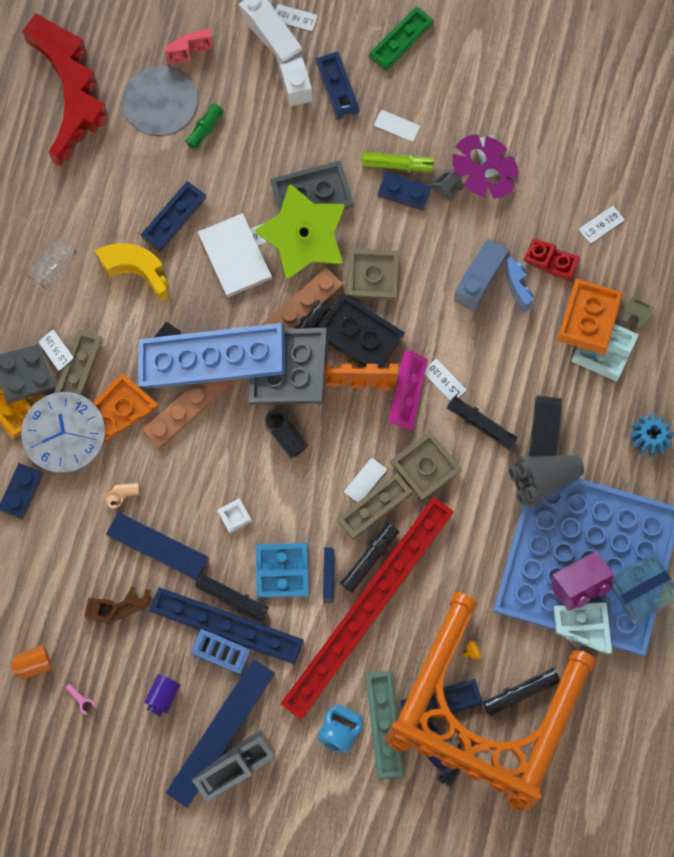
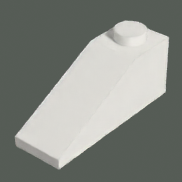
M244 0L239 3L245 24L282 62L302 50L298 41L267 0Z
M298 52L284 62L275 55L289 107L312 102V88L301 53Z

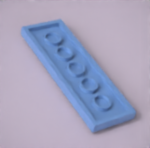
M282 323L139 339L138 387L142 390L285 374V326Z

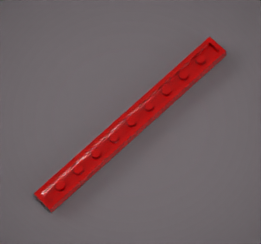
M435 497L430 500L280 703L283 708L301 721L454 514L452 509Z

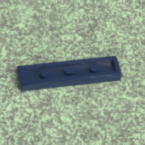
M120 512L116 514L106 533L108 537L194 580H197L209 560L208 556Z

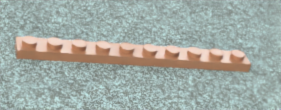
M326 267L261 325L282 323L285 329H295L301 322L300 318L302 316L305 317L318 300L325 304L343 288V283ZM239 379L193 384L142 429L143 433L160 450Z

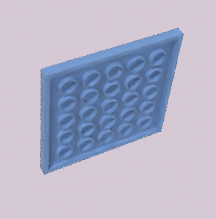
M580 478L536 507L523 505L493 612L555 631L553 607L562 606L563 604L551 589L552 575L597 552L614 573L613 585L606 595H598L587 604L607 603L612 648L644 657L664 583L626 605L620 595L665 570L667 572L674 546V506Z

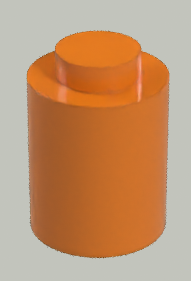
M44 645L14 655V661L10 662L14 676H20L21 680L52 669V664Z

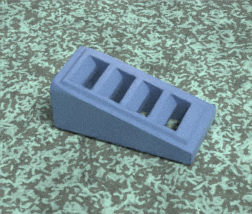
M201 629L191 654L241 675L250 649ZM208 639L210 640V643L208 645L206 652L204 653L201 650L203 648L205 640ZM218 643L220 647L216 656L213 657L211 654L215 644ZM228 647L230 651L226 660L223 661L221 660L225 648ZM235 651H238L240 654L234 666L231 664Z

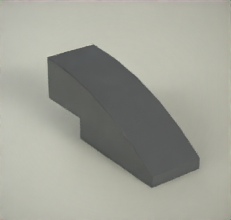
M260 730L222 755L196 775L192 781L205 801L208 802L251 776L252 771L274 759L275 750L263 731Z

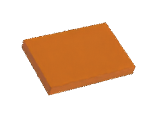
M575 278L557 341L605 355L623 292Z

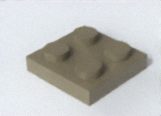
M350 249L347 296L352 299L397 301L399 251Z
M431 431L390 461V464L421 502L462 472V468Z

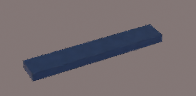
M158 587L149 610L150 613L197 630L203 629L238 645L293 665L296 664L304 643V639Z
M255 659L251 661L165 792L166 794L189 808L199 792L192 779L224 754L274 677L275 672Z

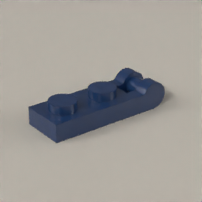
M339 52L316 58V65L336 120L342 119L344 115L350 113L352 115L360 113ZM347 99L349 104L341 106L339 101Z

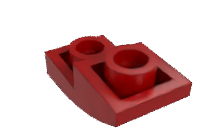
M534 238L524 257V262L546 273L571 282L581 261L580 256L557 250L556 245Z

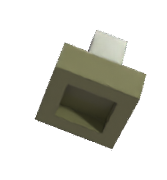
M632 297L625 308L623 320L628 322L630 316L636 315L639 318L636 327L641 329L651 316L654 307Z

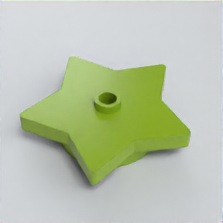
M288 186L280 213L254 230L257 235L278 249L286 279L292 277L311 262L341 264L343 262L334 232L343 212L344 204H314L294 186ZM303 227L309 231L306 237H302L299 234V230Z

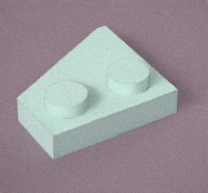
M606 602L589 603L581 608L576 607L570 611L564 605L553 607L556 634L602 653H612Z

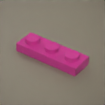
M411 350L404 351L389 418L390 423L404 430H413L428 359Z

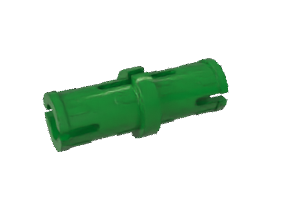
M212 103L205 115L196 121V126L185 139V143L190 148L198 150L208 134L211 135L214 131L213 127L224 114V110L219 105Z

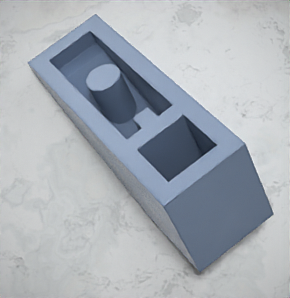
M487 239L455 291L454 302L476 312L510 249Z

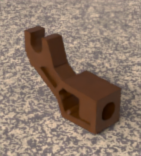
M131 587L124 601L117 604L113 600L88 598L84 617L90 621L111 625L113 622L141 610L143 611L150 603L152 591L145 589L144 596L136 598L137 589L136 587ZM102 606L113 607L108 617L100 616Z

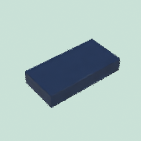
M324 547L323 603H332L334 601L335 549L332 547Z

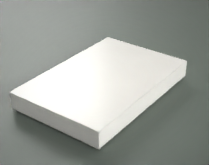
M243 213L198 231L199 238L227 298L272 279Z

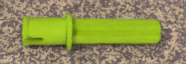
M363 152L361 163L362 166L408 170V173H411V171L433 173L434 158L416 157L413 154L405 156Z

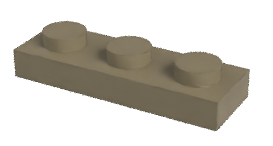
M78 330L70 351L73 359L65 365L55 393L72 392L83 396L103 341L101 336Z
M396 472L338 517L337 522L349 537L354 540L412 495L413 491Z

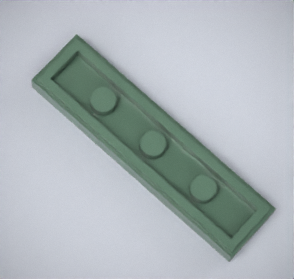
M392 671L366 673L377 778L382 780L404 777L402 753L392 749L388 745L389 743L384 741L393 722H397Z

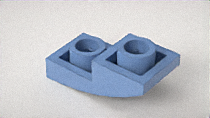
M509 257L505 267L507 282L516 303L522 312L525 313L532 308L534 296L526 285L523 286L526 278L524 266L519 261L515 262L512 257Z

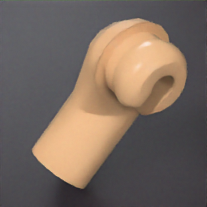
M139 483L115 485L106 497L107 506L110 509H117L127 496H139Z

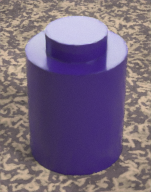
M157 674L144 701V704L148 705L146 710L157 716H161L162 712L168 714L181 684Z

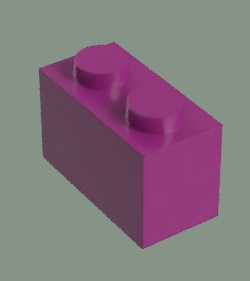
M594 552L552 575L551 589L566 609L570 611L576 607L581 608L598 595H606L612 589L614 573L599 554Z

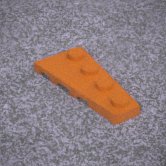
M327 364L326 385L340 387L341 384L351 385V387L356 389H365L366 386L376 387V389L381 391H390L391 388H396L398 364H390L389 369H381L378 367V364H367V367L363 369H358L353 364H342L336 369L332 368V365Z
M123 373L93 402L100 411L104 421L105 436L103 443L159 408V405Z

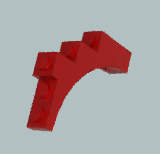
M35 13L22 32L26 43L38 50L53 65L63 84L65 100L63 120L58 136L49 150L52 162L61 166L64 161L69 160L77 142L83 140L87 132L86 129L95 133L99 127H103L106 123L108 113L104 103L90 96L97 87V80L94 71L80 64L86 56V47L83 39Z

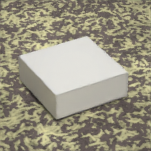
M240 498L217 510L229 534L252 522Z

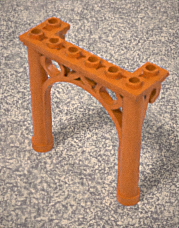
M455 592L449 602V611L397 722H393L384 741L388 742L392 749L400 752L403 750L408 752L411 746H414L420 754L427 757L434 756L442 760L441 763L451 769H456L457 767L465 771L469 778L475 781L483 780L491 784L490 787L497 792H507L504 800L510 802L509 805L518 811H529L542 796L539 793L540 787L587 675L592 672L595 666L596 659L581 650H573L571 652L540 727L533 734L511 742L493 741L480 737L459 723L449 710L443 694V679L446 669L477 606L476 600L471 596ZM435 692V699L439 709L425 712ZM433 717H443L448 725V733L438 735L432 732L427 726V720ZM454 732L458 734L456 739L462 744L463 751L446 743ZM536 741L530 757L526 761V756L521 748ZM489 750H494L491 754V764L474 757L477 753L488 754ZM511 751L518 759V769L509 770L500 765L498 754Z

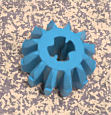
M651 413L648 419L645 416H641L639 423L634 422L632 425L634 431L631 432L630 438L636 440L633 443L634 448L642 447L640 450L641 455L646 450L649 451L650 457H654L656 451L663 455L665 448L671 447L672 442L669 439L674 437V432L668 431L672 426L671 423H662L664 420L663 416L655 420V415ZM649 431L654 432L653 436L657 435L655 439H651V435H647Z

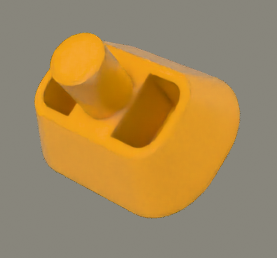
M470 640L466 645L467 651L463 653V656L465 658L470 656L473 660L481 659L482 652L477 642Z

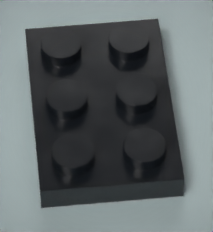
M344 293L318 327L329 330L330 345L364 367H367V364H378V367L382 368L405 336V332Z

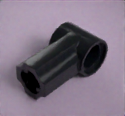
M273 409L267 413L265 418L267 432L273 435L290 459L301 454L308 447V444L289 421L287 414L281 409ZM278 417L284 423L281 427L275 428L270 425L271 419Z

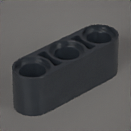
M536 395L529 456L556 455L562 398Z

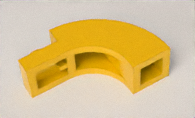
M127 243L110 244L95 250L99 262L110 279L121 273H135L142 276L149 283L160 302L169 298L167 289L170 286L163 276L165 273L163 264L150 251Z

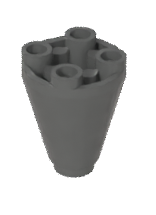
M572 455L523 456L517 458L514 464L508 467V473L511 480L515 482L517 489L516 498L519 504L536 507L578 480L584 474V464L579 456Z

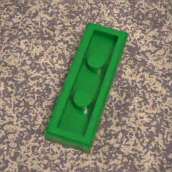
M416 6L369 53V58L387 72L434 24V20Z

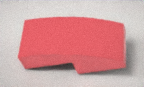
M210 28L192 32L170 43L165 47L167 62L180 64L191 60L190 51L203 52L213 48Z

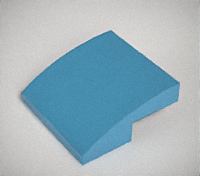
M307 542L256 544L257 597L309 596Z

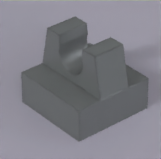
M454 169L445 170L430 185L435 193H439L448 201H452L455 198L451 192L453 186L457 191H462L465 187L460 179L462 176L458 177Z

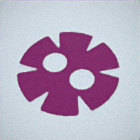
M477 134L467 136L457 143L455 147L465 156L453 154V167L458 177L470 175L463 184L467 189L476 195L486 197L488 186L494 199L504 197L512 192L515 185L505 176L518 179V168L513 156L501 158L507 150L502 143L486 136L483 147ZM479 149L484 152L486 156L485 163H475L471 158L472 150ZM487 169H495L500 174V181L493 184L486 179L485 171Z

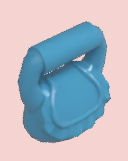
M341 705L333 706L326 713L323 727L318 733V740L322 745L333 751L343 754L348 753L353 746L354 740L362 730L363 719L360 714ZM333 714L356 724V727L352 729L339 723L337 720H333Z

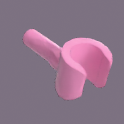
M71 684L66 686L65 689L80 704V711L83 714L88 715L83 710L85 702H91L96 707L93 700L85 699Z

